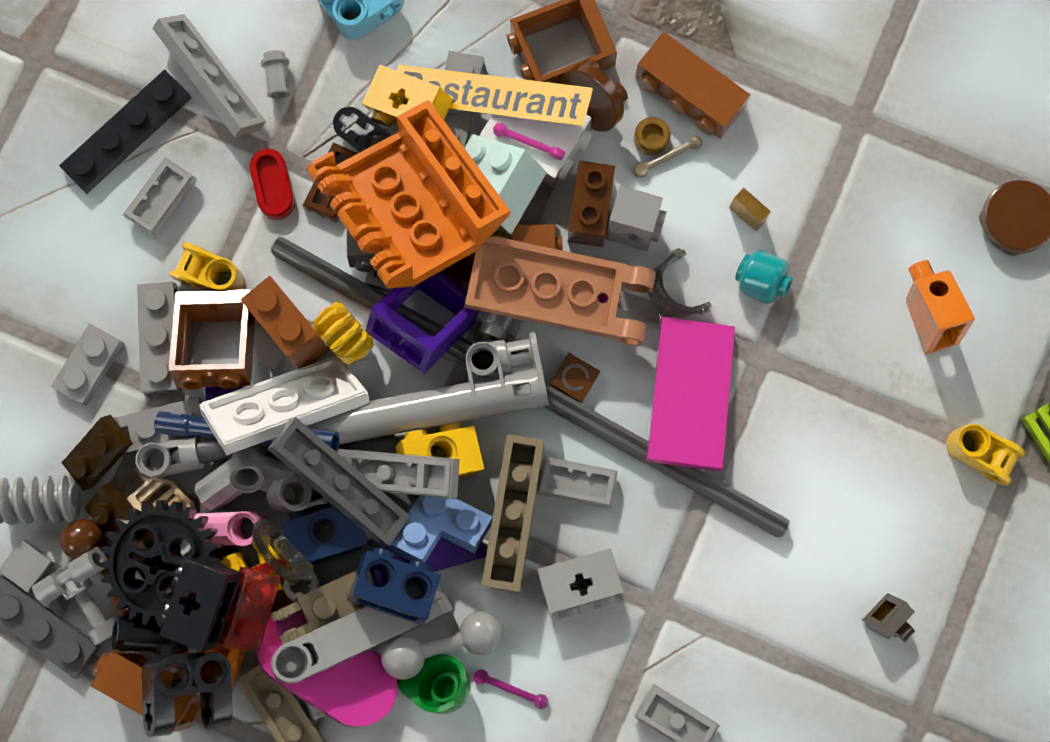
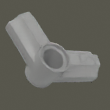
M256 444L232 453L231 459L196 483L195 493L199 497L200 503L209 511L213 509L219 510L242 493H252L257 490L267 492L273 482L296 473L283 462L267 457L265 450ZM286 485L283 490V498L294 501L295 492L293 488Z

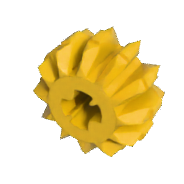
M334 302L329 307L326 306L313 320V328L345 364L353 365L358 360L360 361L374 347L372 337L366 333L364 327L342 303Z

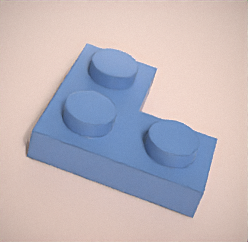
M420 495L408 512L410 518L389 546V550L409 561L415 560L425 563L442 537L475 553L491 528L493 516L456 498Z

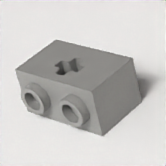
M620 185L610 216L606 240L648 251L650 241L658 242L667 211L660 210L663 197Z
M611 548L537 569L549 614L557 612L559 619L580 614L579 606L594 602L595 609L617 603L615 595L624 593ZM576 575H581L583 580L590 579L592 586L586 589L587 595L580 596L577 590L571 591L570 585L575 582Z

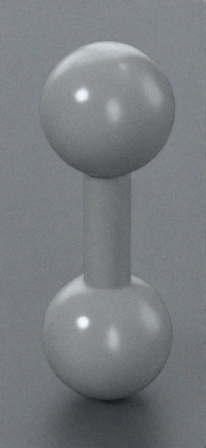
M478 611L471 613L463 620L459 632L422 644L410 636H396L389 640L382 650V665L390 676L401 680L410 679L420 672L426 658L461 647H465L469 652L477 655L491 653L501 642L502 627L494 615Z

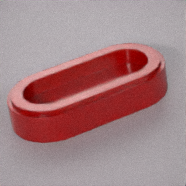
M269 148L259 150L252 156L249 163L257 203L267 218L282 220L288 217L295 207V197L288 168L283 156L278 151Z

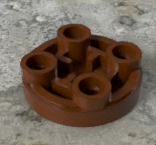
M586 59L581 64L574 65L564 73L560 84L593 88L586 114L592 118L590 129L606 132L622 120L624 115L623 103L628 99L627 91L620 83H613L601 71L599 65L594 60Z
M1024 180L1010 181L999 186L989 195L979 215V221L988 238L997 247L1012 256L1039 249L1050 240V194L1041 186Z

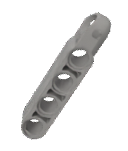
M439 581L428 620L419 625L365 607L279 647L271 658V671L275 678L282 683L293 684L377 647L396 636L403 635L453 611L448 597L445 596L444 588ZM419 584L405 589L406 594L412 599L418 600L422 596Z

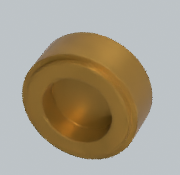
M657 117L643 119L635 129L634 142L636 147L647 155L662 153L669 144L671 136L669 126L665 121Z

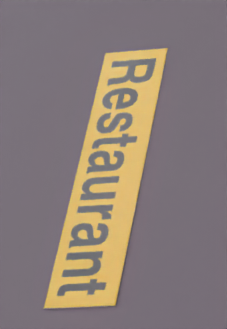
M398 65L397 68L398 72L440 86L453 99L449 109L584 126L593 88L415 66Z

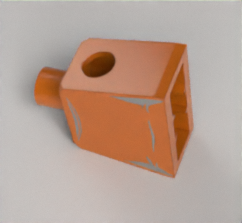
M929 260L919 261L911 265L908 271L913 284L906 297V304L925 355L960 344L975 318L952 273L946 270L935 274Z

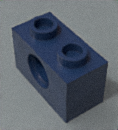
M330 502L325 503L327 509L312 513L311 508L292 512L289 514L290 520L281 523L294 568L307 567L370 547L369 536ZM324 521H332L335 526V533L328 541H320L316 534L318 525Z

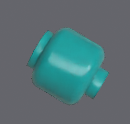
M758 250L752 255L746 254L737 269L735 280L739 282V289L743 294L765 304H770L778 296L784 298L787 295L793 277L788 276L789 265L787 261L763 250Z

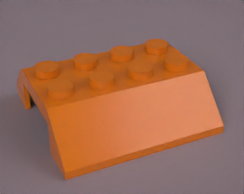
M429 100L397 116L398 132L338 165H336L335 155L331 151L314 160L307 167L308 174L315 184L319 185L318 188L321 193L325 194V196H335L330 202V206L335 213H338L337 216L354 241L358 242L357 245L361 251L365 253H378L372 257L370 264L375 271H378V276L387 288L414 287L474 253L510 215L509 208Z

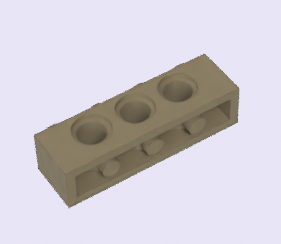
M507 434L482 587L520 593L544 449V440L512 434Z

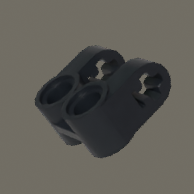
M196 651L170 655L160 654L146 661L141 673L143 725L149 738L172 734L175 725L174 697L185 694L200 693L201 719L205 729L215 730L230 727L233 718L232 668L226 656L221 653ZM208 662L211 666V675L204 682L201 679L200 671L203 664ZM170 665L173 670V679L167 686H164L161 674L164 668Z

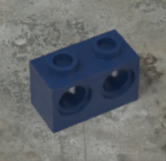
M374 548L373 552L367 550L361 556L347 601L419 625L427 621L441 575L431 572L432 566L426 563L411 560L410 564L396 560V554L381 548ZM370 569H378L385 575L386 582L384 587H376L370 583L368 579V571ZM407 581H414L419 584L422 590L420 599H412L406 594L405 584Z

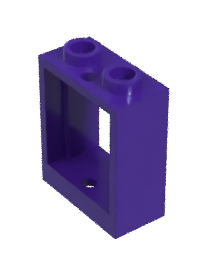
M440 271L414 287L393 288L371 309L365 331L425 374L475 324L479 311L464 308L468 289L451 279L443 271ZM418 289L456 315L434 338L395 311Z

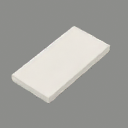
M336 355L199 404L201 415L225 454L229 455L276 438L292 418L296 417L308 426L369 404L370 402L366 389L348 366Z

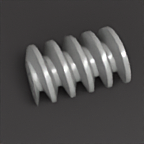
M66 475L60 476L58 486H55L52 476H46L43 487H40L36 476L30 477L28 487H25L22 477H16L13 482V488H10L6 477L0 478L1 524L5 522L8 525H14L18 521L23 524H30L34 520L39 524H43L49 519L53 523H60L64 518L70 523L79 518L81 490L77 482L70 486Z

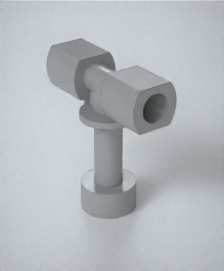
M98 547L67 564V570L60 569L32 586L35 597L42 605L51 602L62 594L66 601L74 597L93 628L86 634L94 646L112 636V628L115 622L114 617L108 620L105 619L87 589L93 585L90 577L105 569L100 567L99 563L107 561V559Z

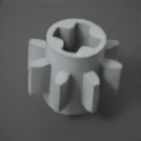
M479 311L476 317V321L482 324L479 333L493 341L505 340L507 336L515 339L523 322L520 319Z

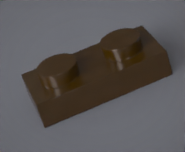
M110 414L101 417L61 463L80 488L86 491L93 488L133 442Z

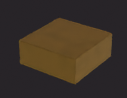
M744 187L733 198L729 207L755 231L766 222L771 213L766 206Z

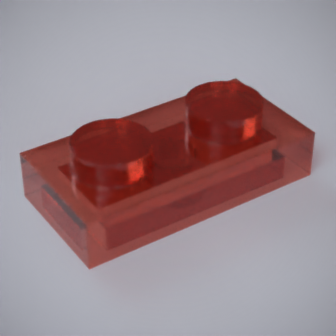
M240 567L239 572L244 574L220 644L224 647L259 653L281 577L274 573Z

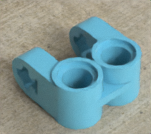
M318 0L320 6L328 12L337 25L339 32L349 39H359L365 36L368 32L397 14L404 5V0ZM350 12L360 13L356 19H344L345 15Z

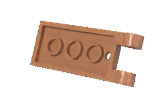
M491 235L475 251L464 308L611 338L626 345L640 346L644 344L647 325L640 321L616 317L621 286L633 292L650 293L653 291L656 272L642 266L627 265ZM605 295L607 303H600L598 296Z

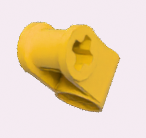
M183 242L182 249L184 252L176 269L171 270L169 273L172 279L192 288L205 291L244 289V276L230 260L212 254L197 245ZM228 271L232 273L228 283L218 285L217 281L222 273Z
M969 424L953 430L948 435L946 441L947 450L953 458L975 469L985 478L1004 486H1008L1011 481L1009 475L1018 458H1023L1026 453L1016 443L1002 438L978 424ZM965 433L969 434L974 440L975 446L972 452L968 451L963 445L962 438Z

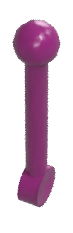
M483 669L477 670L474 673L473 678L477 684L487 683L533 702L538 709H544L548 705V698L544 694L534 695L490 677L488 672Z

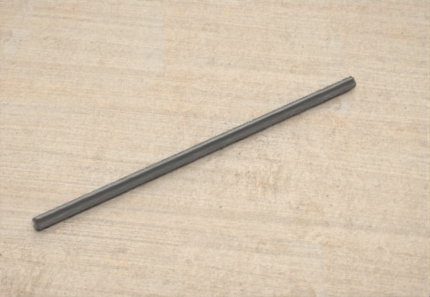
M278 237L271 247V252L275 257L370 310L386 296V294L284 237ZM404 304L395 310L433 338L444 328ZM461 337L447 353L466 363V353L473 343ZM480 351L473 358V366L479 370L488 369L493 364L494 357L487 351ZM545 384L549 405L543 407L776 537H782L785 534L790 521L784 516L698 468L646 462L648 447L646 439Z

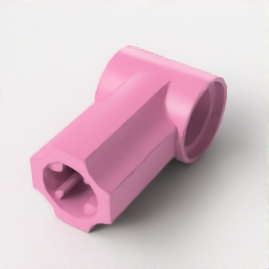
M259 511L196 513L194 517L196 519L200 516H207L209 519L204 529H217V534L211 539L212 543H223L224 546H246L260 543L269 532L268 520ZM245 518H249L254 524V533L250 538L245 537L241 531V523Z

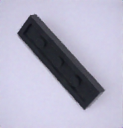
M164 69L65 159L59 167L88 194L192 97Z

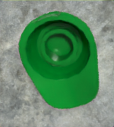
M438 654L426 658L422 669L417 675L410 679H397V686L401 693L418 707L431 713L449 714L457 711L466 703L470 695V678L463 663L447 654Z

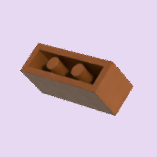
M664 31L637 64L635 77L643 89L652 94L658 93L667 100L666 103L673 111L678 114H687L695 120L696 126L707 135L714 134L720 139L744 110L751 95Z

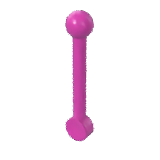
M497 123L493 127V133L497 137H509L548 153L557 160H563L565 151L558 147H550L507 129L503 123Z

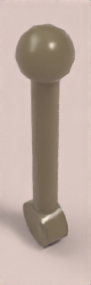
M692 136L688 143L648 163L638 162L634 167V173L637 177H645L648 174V170L690 149H699L703 141L699 136Z

